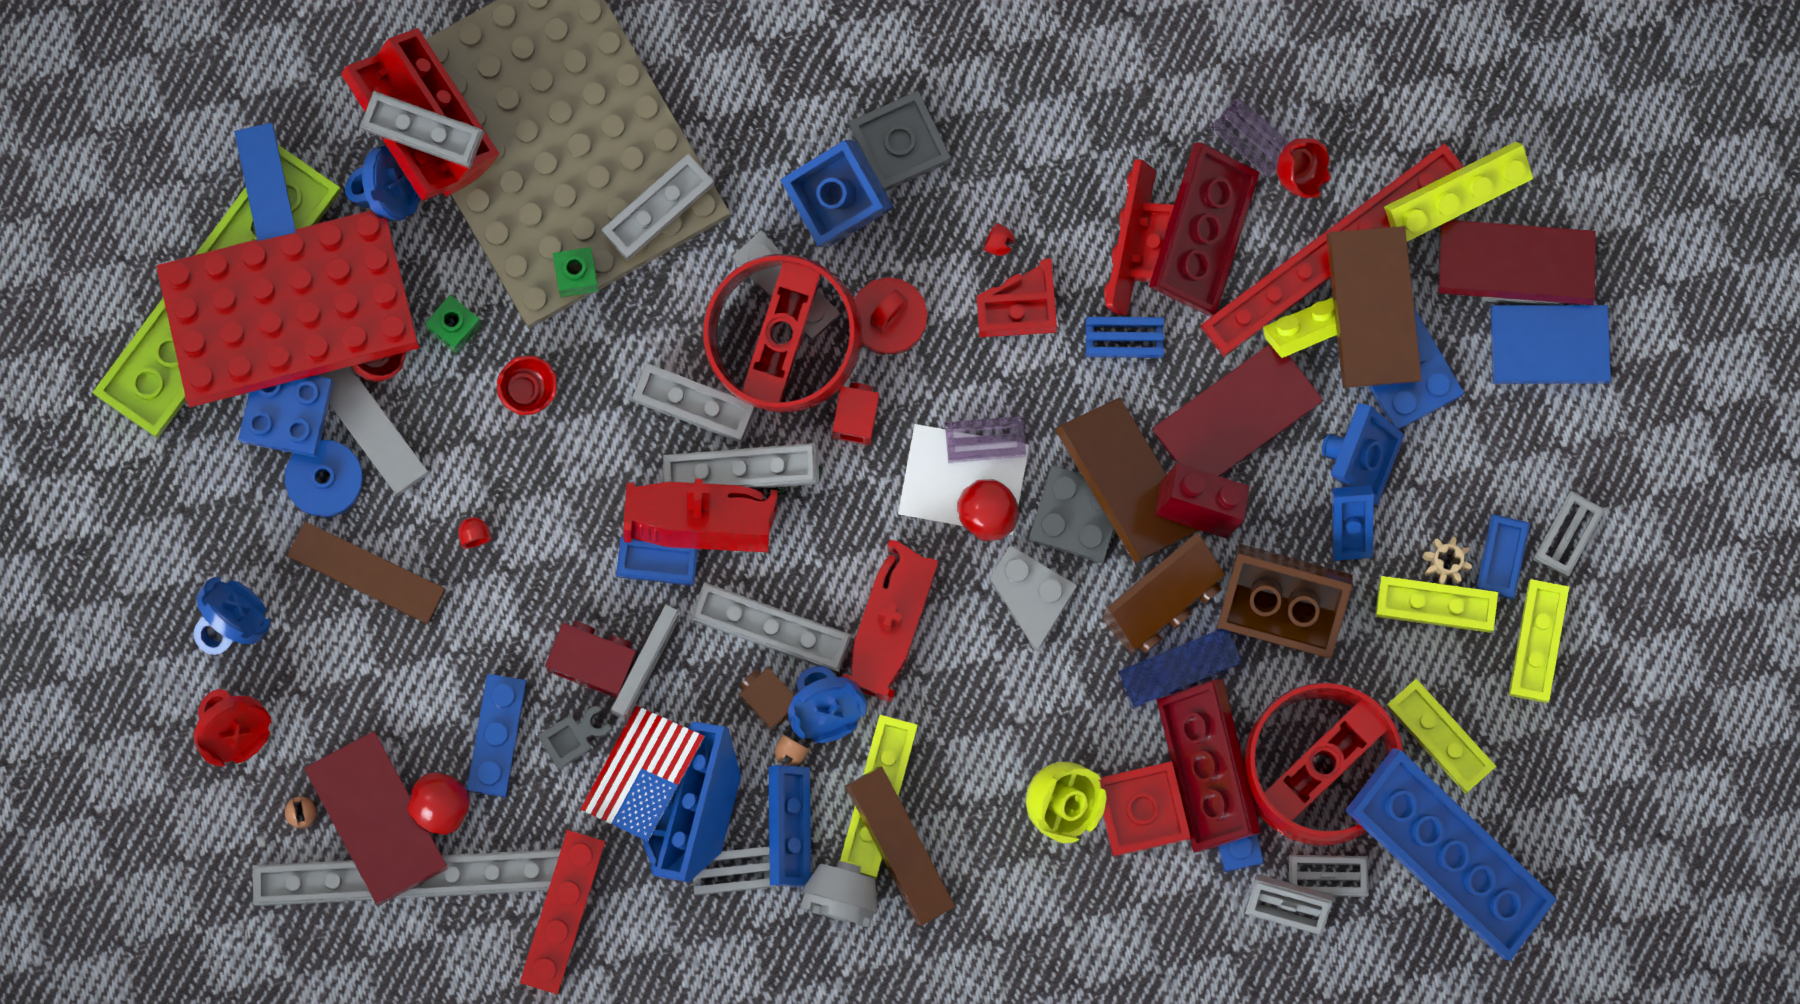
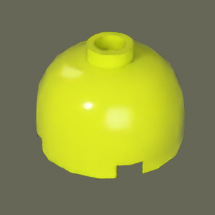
M1056 762L1042 768L1033 777L1027 788L1025 802L1030 820L1041 833L1060 843H1074L1080 840L1077 836L1081 835L1085 830L1089 832L1094 830L1104 814L1107 797L1106 791L1100 786L1099 780L1101 778L1095 772L1074 762Z

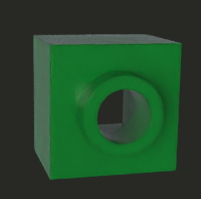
M591 247L552 253L560 298L599 291ZM580 264L582 266V270L578 274H570L567 271L571 265Z
M449 295L426 321L425 326L432 335L454 353L458 354L480 329L482 324L480 318L453 296ZM451 315L459 318V323L454 327H449L445 324V321Z

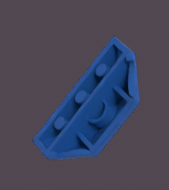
M692 722L688 729L705 737L648 841L643 840L654 876L687 883L721 854L741 779L729 728L699 722Z

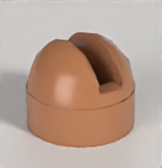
M782 734L775 747V757L778 763H781L786 755L789 756L786 766L800 765L809 752L808 748Z
M294 797L285 807V818L295 828H308L317 819V807L307 797ZM297 802L302 803L304 821L298 822L295 803Z

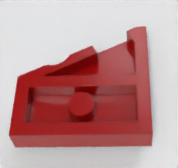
M1051 258L1040 261L1038 267L1023 275L1018 273L1012 276L1000 287H992L977 295L979 337L1057 333Z

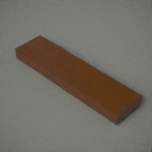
M304 522L287 555L289 559L428 626L446 592L445 588L308 522Z
M877 767L845 785L917 925L923 926L954 908L953 901L883 767Z

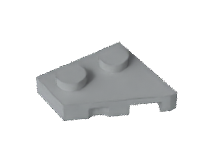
M1011 545L989 579L998 595L1007 605L1013 619L1019 624L1028 638L1029 644L1036 651L1041 647L1077 587L1076 584Z

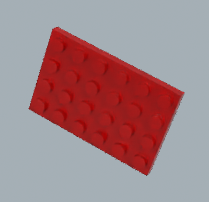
M370 210L295 229L296 233L261 241L256 239L156 265L189 408L419 349L387 218H379Z

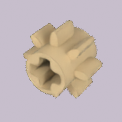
M1452 537L1449 543L1444 545L1437 538L1433 541V548L1436 552H1425L1422 556L1424 560L1430 561V567L1424 574L1425 576L1434 574L1439 578L1438 584H1443L1446 579L1452 578L1453 582L1458 585L1462 581L1458 571L1466 572L1472 568L1470 563L1464 562V556L1470 549L1469 547L1460 549L1456 546V537ZM1444 554L1451 555L1450 562L1453 565L1449 570L1443 568L1444 561L1440 560Z

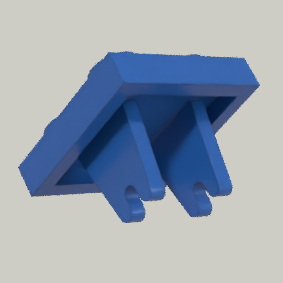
M314 375L249 392L238 440L243 444L317 457L334 381L331 378Z

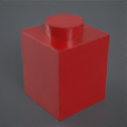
M850 383L849 387L841 386L833 424L832 439L871 446L879 404V393L873 392L872 386L862 383Z

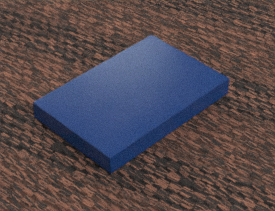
M1608 305L1491 306L1493 384H1609L1611 381Z

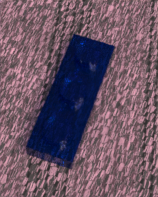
M1219 629L1120 670L1117 674L1132 709H1135L1242 664V660L1230 632Z

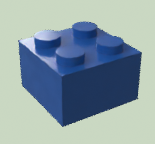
M844 140L780 179L818 247H831L894 208L857 141Z

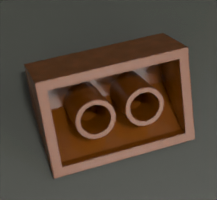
M1196 533L1106 608L1102 621L1132 656L1140 649L1146 654L1163 640L1159 634L1170 624L1176 629L1192 616L1189 608L1201 600L1206 604L1222 591L1219 583L1222 582L1225 574L1202 537Z
M1239 544L1217 628L1332 659L1353 586V574Z

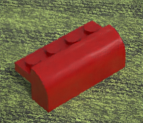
M419 28L387 39L377 55L347 65L341 73L365 112L375 91L477 127L485 132ZM486 132L483 135L471 169L381 137L422 201L442 193L447 197L465 188L484 174L500 155Z

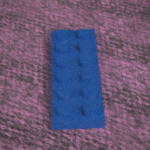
M1393 748L1345 810L1502 959L1512 960L1557 900L1399 749Z

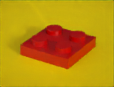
M1172 761L1101 777V780H1099L1101 788L1106 791L1107 799L1103 819L1113 857L1191 839Z

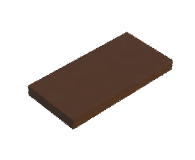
M1405 226L1329 232L1326 235L1343 389L1422 381Z
M1120 397L1072 419L1056 429L1064 446L1135 564L1199 531L1198 529L1154 516L1160 482L1166 476V473Z

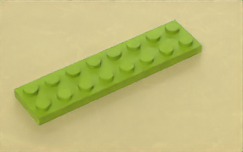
M278 145L296 229L318 224L341 193V188ZM246 187L195 255L257 239ZM163 298L92 392L100 400L156 439L160 437L186 402Z

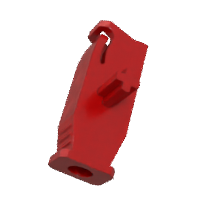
M695 479V483L668 481L635 487V482H627L623 527L624 542L631 543L632 538L663 547L768 553L769 533L777 514L778 490H771L769 498L763 501V494L755 489L738 485L703 483V479Z
M889 540L887 551L895 554L899 562L896 565V556L889 555L877 574L854 641L853 658H851L850 667L852 675L843 674V677L856 682L863 691V694L887 702H893L895 691L890 689V687L894 685V681L898 679L899 673H902V669L906 664L938 568V561L932 558H923L899 541ZM893 570V572H892V574H891V577H890V581H889L888 588L885 589V588H884L885 582H886V580H887V578H888L890 572Z

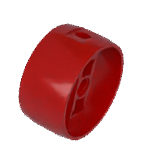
M765 255L737 267L725 277L714 291L704 317V349L710 367L717 379L738 399L768 411H801L812 408L829 399L839 391L841 386L851 376L858 362L862 347L861 316L849 289L834 273L824 266L797 255ZM781 266L742 389L727 372L719 353L717 331L720 315L727 299L740 283L761 270ZM823 275L838 291L847 310L850 325L847 353L837 373L820 390L796 401L782 402L798 349L804 339V330ZM780 323H789L793 330L791 340L785 344L776 343L773 337V330Z
M1308 684L1294 688L1276 698L1254 723L1247 737L1242 757L1257 813L1278 833L1294 841L1309 845L1326 846L1341 844L1366 833L1367 831L1360 824L1338 831H1319L1300 826L1292 821L1380 737L1385 744L1387 754L1393 748L1399 749L1404 753L1399 733L1390 716L1375 700L1366 694L1339 684ZM1312 699L1331 700L1352 708L1276 782L1263 792L1257 777L1255 752L1260 731L1270 717L1284 707ZM1317 755L1329 757L1333 763L1332 772L1329 774L1317 772L1313 767V758Z

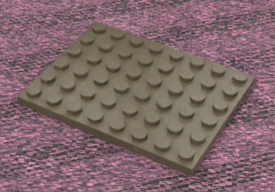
M496 0L426 39L500 154L484 174L451 196L528 329L593 294L587 293L560 298L552 253L591 247L598 289L600 290L731 217L728 208L715 186H713L629 261L602 234V228L687 154L705 171L605 0ZM580 264L571 265L567 271L575 275L582 270V266Z

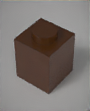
M769 667L762 673L756 669L740 684L743 688L739 693L740 700L773 733L788 719V708L795 695Z

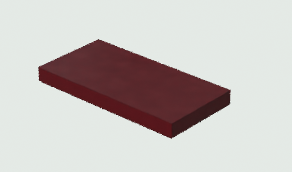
M1202 142L1193 143L1149 284L1150 288L1207 316H1213L1217 313L1260 174L1259 171Z
M1450 220L1440 225L1438 293L1593 305L1595 300L1596 231Z
M1269 344L1153 427L1152 432L1176 464L1180 463L1222 476L1318 407L1324 400L1289 355L1281 358Z
M1215 679L1158 699L1157 705L1179 787L1193 853L1203 852L1260 834L1261 831L1224 680Z
M375 731L304 767L377 907L448 869L429 831L418 825L409 814L407 808L411 798Z

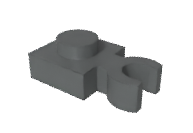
M599 706L588 709L583 716V721L578 724L572 715H569L537 735L558 770L592 751L587 741L589 738H602L612 731L610 724H606L599 729L591 725L593 717L601 713Z

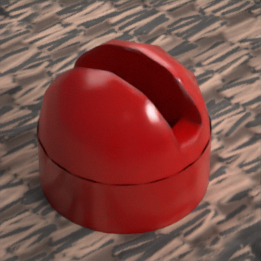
M996 222L987 236L983 250L996 256L1009 254L1012 250L1005 243L1015 244L1012 231Z
M477 517L466 518L458 528V537L463 549L484 545L492 539L487 524Z

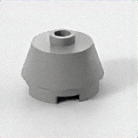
M838 861L837 867L819 864L801 890L804 896L800 909L809 910L812 913L839 921L854 922L859 926L869 928L873 913H877L876 879L860 874V866Z

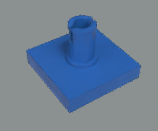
M1358 403L1346 436L1341 437L1332 433L1328 434L1322 443V455L1325 458L1336 459L1330 475L1343 486L1371 485L1374 493V505L1378 506L1404 434L1372 406Z

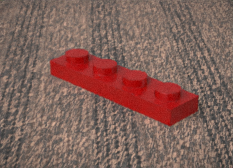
M567 829L519 983L558 995L606 841Z

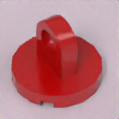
M885 277L871 281L861 288L856 295L855 302L858 306L862 322V346L876 354L886 355L904 353L919 342L926 329L928 312L924 298L913 285L902 279Z
M217 689L211 691L201 701L198 709L199 721L193 733L194 745L207 763L215 766H226L225 763L234 761L235 764H238L258 753L268 741L270 735L268 728L270 723L272 724L271 716L259 700L250 696H232L226 690Z

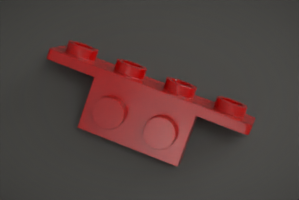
M1142 159L1134 160L1133 169L1127 177L1128 194L1125 207L1122 208L1119 216L1120 233L1118 243L1112 251L1113 268L1111 278L1104 290L1106 307L1118 316L1123 317L1128 315L1134 281H1151L1174 205L1150 203L1156 170Z

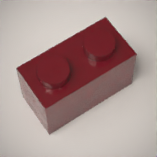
M1177 463L1160 482L1154 516L1227 539L1244 521L1250 486Z
M574 621L572 626L562 623L545 664L547 672L617 699L638 657L636 651L630 649L632 643L615 635H610L609 640L594 635L595 628L578 621Z

